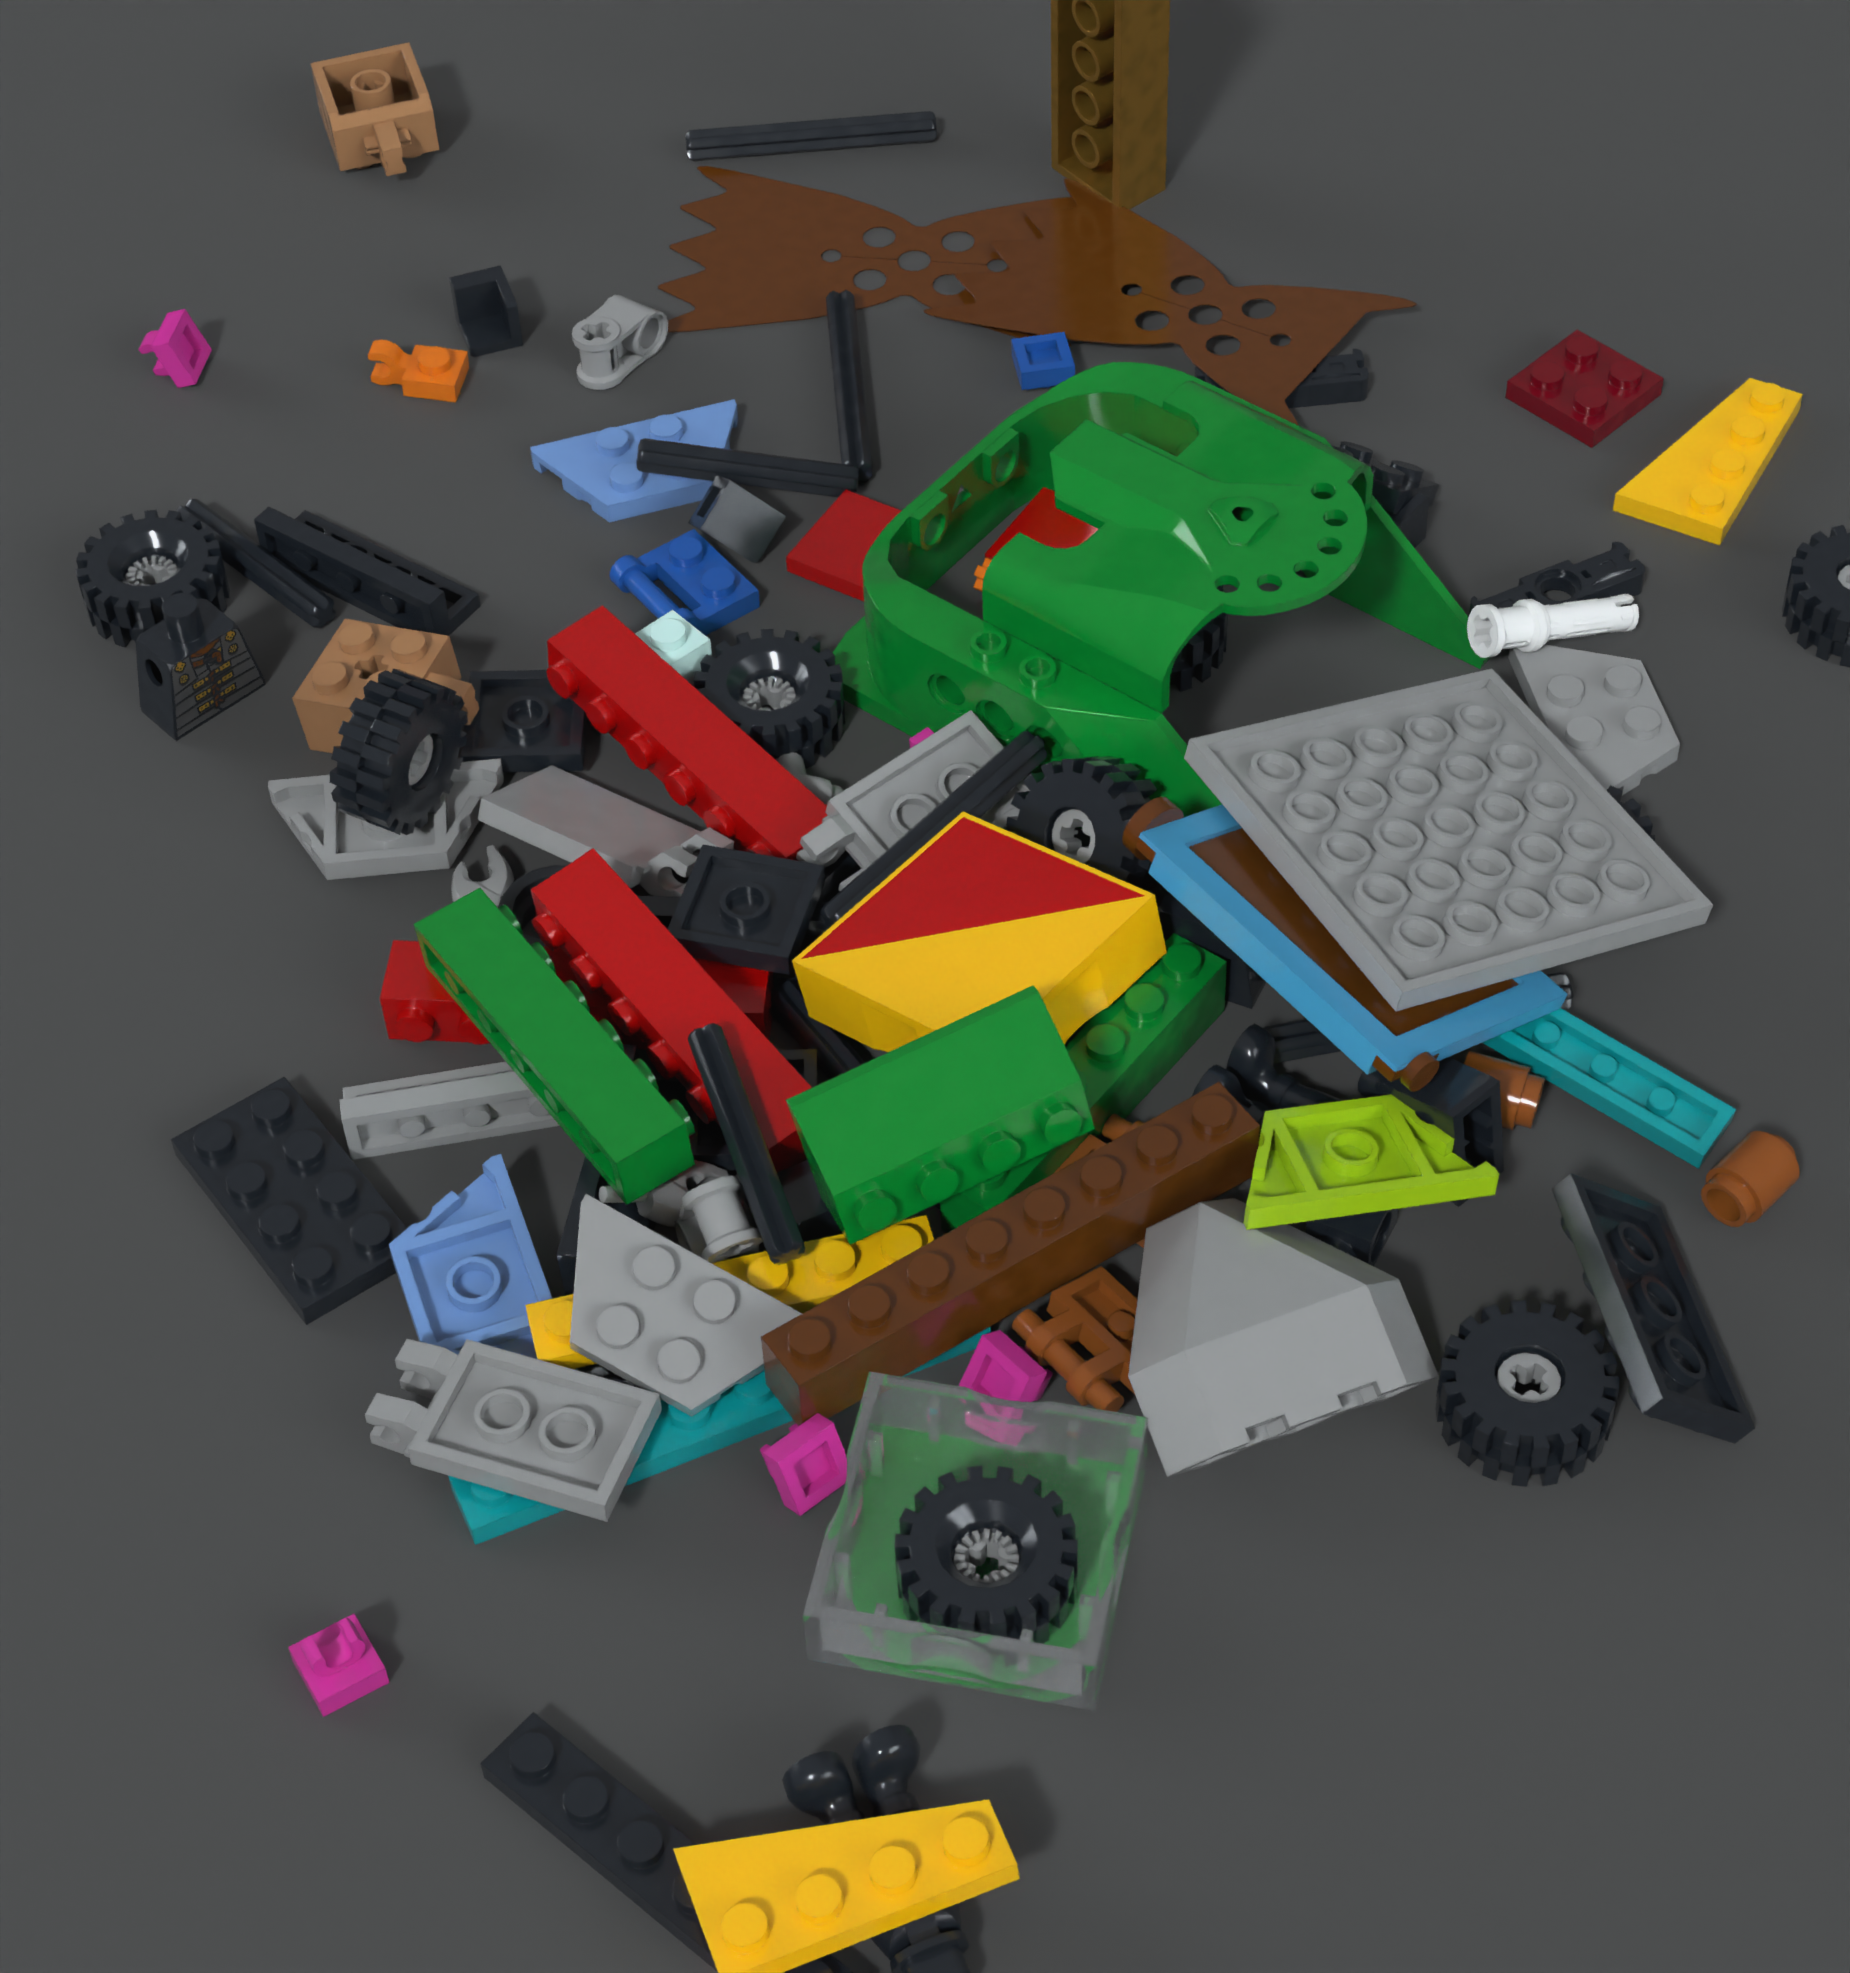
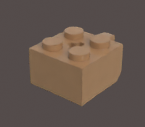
M409 42L310 63L320 115L340 171L365 169L373 164L381 163L386 176L407 172L402 158H415L423 153L439 150L429 93Z
M344 619L292 697L310 750L332 753L334 746L341 745L343 735L339 734L338 731L342 721L349 723L353 715L349 707L355 698L363 700L365 697L363 687L370 680L378 683V674L385 670L392 672L393 669H400L456 691V695L461 696L465 703L461 709L467 712L468 722L465 725H470L479 711V704L475 699V690L472 683L460 680L462 676L450 636Z

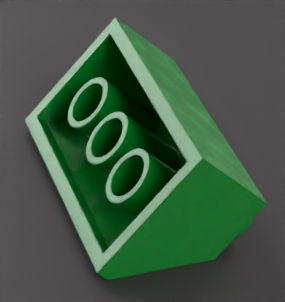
M1034 985L786 1100L820 1197L850 1245L1095 1129L1080 1076L1040 993Z

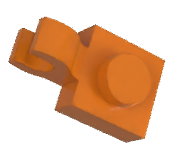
M375 340L368 353V360L383 362L375 364L370 376L371 382L379 385L401 384L403 396L456 403L469 370L468 351L415 344L410 355L391 341Z

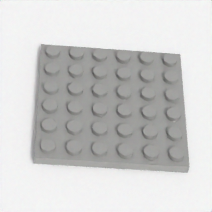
M1492 668L1189 739L1184 756L1187 763L1395 1012L1706 923L1713 907L1711 901Z

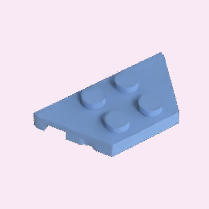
M735 399L532 446L530 447L532 464L539 473L550 470L560 477L563 490L577 500L588 502L592 510L609 523L702 501L713 481L640 472L636 466L639 442L641 439L646 438L730 449L729 438L731 431L738 424L737 404Z
M499 1154L490 1157L482 1164L483 1174L460 1194L457 1195L455 1192L450 1191L432 1207L431 1213L425 1220L409 1226L389 1243V1248L419 1342L445 1347L453 1353L459 1354L466 1339L537 1359L525 1305L552 1299L503 1158Z

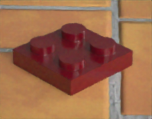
M1577 329L1507 381L1505 398L1593 448L1661 395L1664 378Z

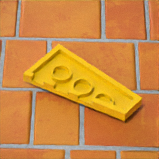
M1749 378L1615 493L1613 511L1720 546L1799 413L1803 394L1782 388L1773 383Z
M989 1799L673 1849L718 1973H783L1020 1879L1017 1862Z

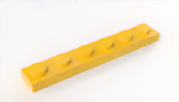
M927 1215L897 1222L851 1245L844 1234L804 1242V1254L798 1259L790 1260L785 1264L778 1265L771 1262L767 1251L718 1261L712 1264L803 1314L934 1241ZM573 1294L525 1305L537 1359L571 1369L597 1364L570 1347Z

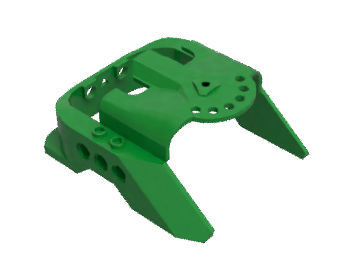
M1111 362L1094 366L1059 383L1021 407L1000 423L897 514L879 534L864 558L862 577L865 616L845 633L833 651L835 665L840 664L842 671L844 700L911 737L927 727L935 733L972 710L1003 747L1024 731H1029L1035 737L1039 735L1045 742L1043 747L1047 752V758L1032 773L1043 772L1040 766L1052 761H1062V759L1096 756L1119 758V764L1131 763L1141 770L1136 780L1150 779L1155 785L1157 791L1149 797L1150 800L1158 797H1167L1183 812L1184 817L1216 807L1222 803L1184 759L1188 745L1162 713L1169 707L1170 674L1175 659L1188 641L1208 622L1221 613L1240 616L1281 613L1310 604L1328 594L1478 669H1481L1491 657L1482 658L1471 648L1467 634L1468 615L1372 495L1374 476L1371 467L1348 454L1334 449L1324 437L1197 377L1164 366L1136 362ZM1043 487L1055 491L1056 508L1098 528L1085 542L1070 548L1046 546L1020 532L1015 535L993 557L986 570L982 586L983 620L926 591L1013 511L1031 501ZM1302 570L1307 578L1298 576L1296 572ZM1271 583L1279 586V589L1264 591L1259 586ZM1221 585H1232L1235 586L1237 590L1225 593L1219 591L1217 587Z

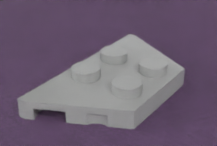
M1546 644L1539 650L1532 652H1522L1518 648L1509 649L1508 659L1531 711L1606 791L1612 785L1622 790L1623 796L1640 785V781L1646 775L1657 774L1677 761L1680 742L1641 660Z
M501 758L462 762L459 770H453L450 780L454 784L449 794L443 792L440 797L442 803L440 809L435 814L428 812V823L421 829L414 826V832L408 835L396 834L341 812L337 808L340 803L334 802L331 792L337 785L330 783V775L269 780L268 789L272 804L327 880L451 868L479 822L478 815L481 798L499 790L504 782Z
M586 1194L580 1206L570 1347L572 1350L642 1389L659 1393L661 1400L691 1417L719 1400L721 1394L735 1384L745 1383L764 1370L761 1336L802 1313Z

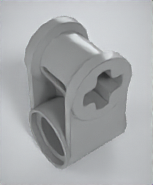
M615 294L609 297L599 309L586 319L578 322L572 329V340L574 345L579 348L581 362L577 366L576 371L579 383L593 390H605L620 384L630 372L646 359L656 355L662 348L668 333L667 316L661 311L622 295Z
M730 1175L711 1180L690 1190L681 1198L682 1204L679 1217L675 1221L679 1245L710 1263L758 1253L759 1244L763 1241L759 1229L754 1228L751 1217L744 1203L739 1198L742 1187L737 1176Z

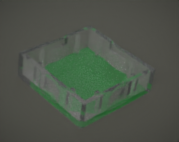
M869 1371L846 1455L847 1478L844 1492L832 1520L827 1525L803 1613L808 1660L1095 1711L1147 1466L1148 1417L1052 1401H1010L990 1397L967 1387ZM982 1465L983 1478H996L998 1466L1014 1469L1015 1483L1022 1485L1026 1476L1030 1474L1041 1480L1042 1498L1054 1490L1063 1500V1515L1071 1513L1076 1526V1539H1078L1077 1595L1074 1605L1068 1603V1619L1063 1626L1058 1629L1049 1623V1640L1044 1644L1033 1642V1630L1022 1629L1020 1640L907 1619L903 1612V1599H899L894 1548L895 1533L900 1534L899 1519L905 1507L915 1511L914 1496L924 1486L935 1495L938 1493V1477L952 1471L958 1483L967 1480V1467ZM986 1557L982 1566H975V1572L980 1575V1579H984V1575L989 1576L993 1570H999L998 1559Z

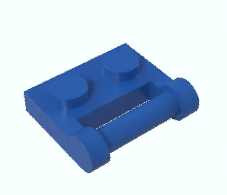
M695 529L638 558L633 555L623 556L612 565L610 570V580L622 592L632 593L657 619L674 610L705 636L760 607L759 590ZM659 579L689 609L679 608L653 581Z

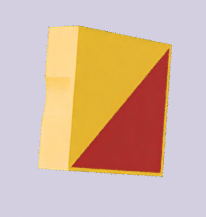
M963 811L795 957L792 963L810 1018L875 1050L890 1052L1032 985L1040 993L1065 1045L1067 1040L1080 1026L1102 1010L1108 1008L1166 954L1167 950L1155 894Z

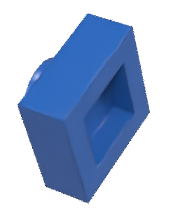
M1065 332L1011 339L1012 359L1021 390L1050 388L1075 375V364Z

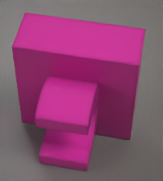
M186 309L168 312L159 331L148 332L138 349L141 354L154 352L158 360L153 368V372L159 376L169 375L177 388L197 383L212 351Z
M997 1330L981 1336L957 1390L1005 1432L1022 1426L1033 1401L1041 1399L1053 1373L1048 1369L1042 1368L1028 1355L1024 1347L1018 1346L1001 1330Z
M819 1413L813 1415L800 1426L797 1424L788 1428L790 1433L772 1446L765 1444L760 1448L769 1474L774 1479L784 1506L799 1516L855 1477L834 1423Z
M355 1613L288 1647L292 1661L323 1717L390 1683L386 1668Z

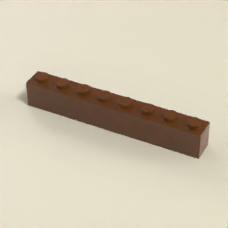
M1220 1082L1215 1083L761 1336L766 1385L798 1426L816 1413L829 1419L1145 1238L1146 1228L1199 1202L1211 1201L1251 1178L1259 1145L1260 1125Z

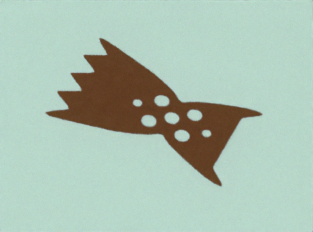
M699 166L697 169L704 176L725 188L727 192L680 206L681 210L709 223L716 229L707 234L669 246L670 249L705 267V270L658 286V289L695 307V310L668 320V332L697 331L827 316L826 297L832 291L838 293L844 290L850 291L855 298L856 310L906 295L912 296L930 308L974 304L976 301L966 288L955 295H944L935 291L933 288L934 281L940 276L949 274L995 272L989 270L987 264L992 260L1003 259L990 245V241L1042 239V233L1024 213L1025 209L1076 208L1077 205L1072 197L1052 198L962 214L920 227L889 211L839 194L734 170ZM883 227L894 232L895 240L885 247H872L863 241V235L869 229ZM952 232H965L974 238V244L968 250L954 252L943 247L942 239ZM836 250L841 253V258L835 262H827L821 258V255L825 251ZM908 251H921L928 254L931 262L922 270L909 271L899 266L898 258ZM877 270L886 276V282L878 289L863 290L856 287L853 283V278L861 271ZM982 326L1017 338L1037 336V334Z
M1064 179L1066 189L1077 205L1076 208L1024 210L1026 216L1042 233V239L990 241V245L1007 264L1008 271L955 274L957 280L974 297L976 301L974 304L942 306L923 311L925 314L948 320L1037 335L1065 332L1067 340L1133 345L1178 344L1195 366L1226 391L1298 425L1286 405L1285 399L1355 324L1368 312L1408 308L1417 304L1400 297L1349 290L1283 285L1232 286L1228 284L1223 274L1212 263L1175 235L1124 206L1118 208L1079 182ZM1181 276H1195L1204 282V287L1201 291L1190 295L1179 294L1171 288L1172 281ZM1135 284L1140 286L1142 291L1137 295L1130 296L1122 293L1121 289L1125 285ZM1253 299H1264L1272 302L1276 310L1269 317L1256 319L1246 316L1242 312V306L1247 301ZM1210 305L1220 309L1222 317L1216 323L1202 325L1191 321L1188 313L1194 307ZM1158 311L1164 313L1169 318V322L1162 329L1149 331L1138 327L1135 324V319L1143 312ZM1277 334L1289 336L1291 342L1285 346H1276L1270 342V338ZM1227 335L1236 338L1240 342V348L1233 354L1217 355L1206 348V343L1212 337Z

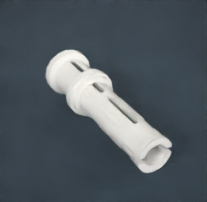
M1629 594L1553 605H1543L1534 599L1518 600L1512 607L1498 609L1492 604L1477 605L1471 610L1468 617L1467 634L1471 648L1482 658L1497 656L1502 649L1518 648L1522 652H1532L1539 650L1549 640L1632 631L1638 623L1639 609L1637 604L1621 607V605L1633 602L1634 598Z

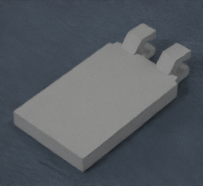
M968 711L828 800L825 811L827 816L822 819V824L801 837L800 844L803 849L797 852L796 859L802 862L824 865L825 869L835 863L846 850L862 869L840 883L839 891H841L1004 747L973 711ZM1024 780L980 819L1006 830L1007 817L1018 816L1020 809L1011 805L1015 793L1030 791L1023 783Z
M553 765L482 797L478 815L479 821L568 862H573L594 848L629 888L640 884L648 894L661 897H681L686 883L678 882L673 877L671 868L678 875L689 878L702 845L732 850L734 846L733 840L710 827L703 831H698Z
M406 1339L395 1359L396 1368L404 1371L400 1379L401 1389L432 1399L428 1408H425L414 1401L376 1393L365 1413L366 1423L375 1425L370 1433L371 1443L404 1454L405 1457L410 1458L411 1465L607 1522L662 1411L659 1393L466 1339L459 1354H455L445 1347Z

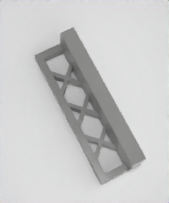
M506 1061L342 1088L343 1099H339L341 1120L352 1160L560 1126Z

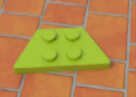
M1392 1094L1269 1110L1264 1113L1243 1223L1246 1230L1492 1196L1496 1193L1499 1173L1495 1167L1486 1161L1474 1168L1452 1152L1454 1138L1437 1126L1419 1119L1413 1109Z

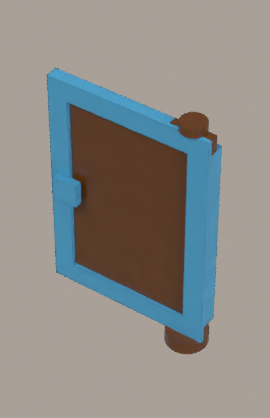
M1158 797L1144 804L1132 816L1124 829L1122 836L1123 845L1139 860H1149L1152 862L1148 873L1362 1071L1368 1075L1378 1070L1390 1082L1400 1078V1082L1411 1092L1422 1089L1432 1080L1439 1069V1061L1560 1009L1568 995L1540 970L1395 1012L1222 804L1184 817L1183 812L1167 797Z

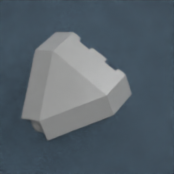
M1236 1198L1199 1202L1146 1228L1128 1378L1167 1477L1203 1468L1255 1444L1293 1435L1350 1409L1383 1402L1438 1378L1439 1375L1400 1280L1288 1224L1246 1230L1243 1223L1246 1203Z

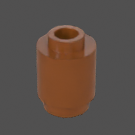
M1469 1051L1463 1064L1500 1081L1502 1128L1513 1131L1515 1125L1531 1129L1539 1106L1545 1078L1530 1074L1531 1067Z
M1763 1131L1749 1132L1707 1173L1706 1184L1701 1190L1702 1201L1707 1210L1718 1221L1730 1227H1740L1745 1222L1752 1223L1757 1221L1799 1179L1800 1169L1794 1149L1785 1139L1778 1135Z

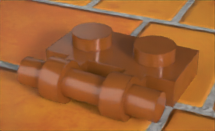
M1102 1266L1051 1292L1047 1312L1053 1317L1050 1320L1044 1322L1032 1309H1026L1013 1321L1012 1329L1026 1342L1025 1351L1040 1366L1050 1365L1067 1381V1392L1081 1405L1091 1404L1104 1418H1109L1116 1414L1124 1403V1397L1111 1386L1113 1383L1120 1380L1135 1395L1128 1378L1137 1298ZM1079 1341L1094 1357L1085 1361L1070 1345Z

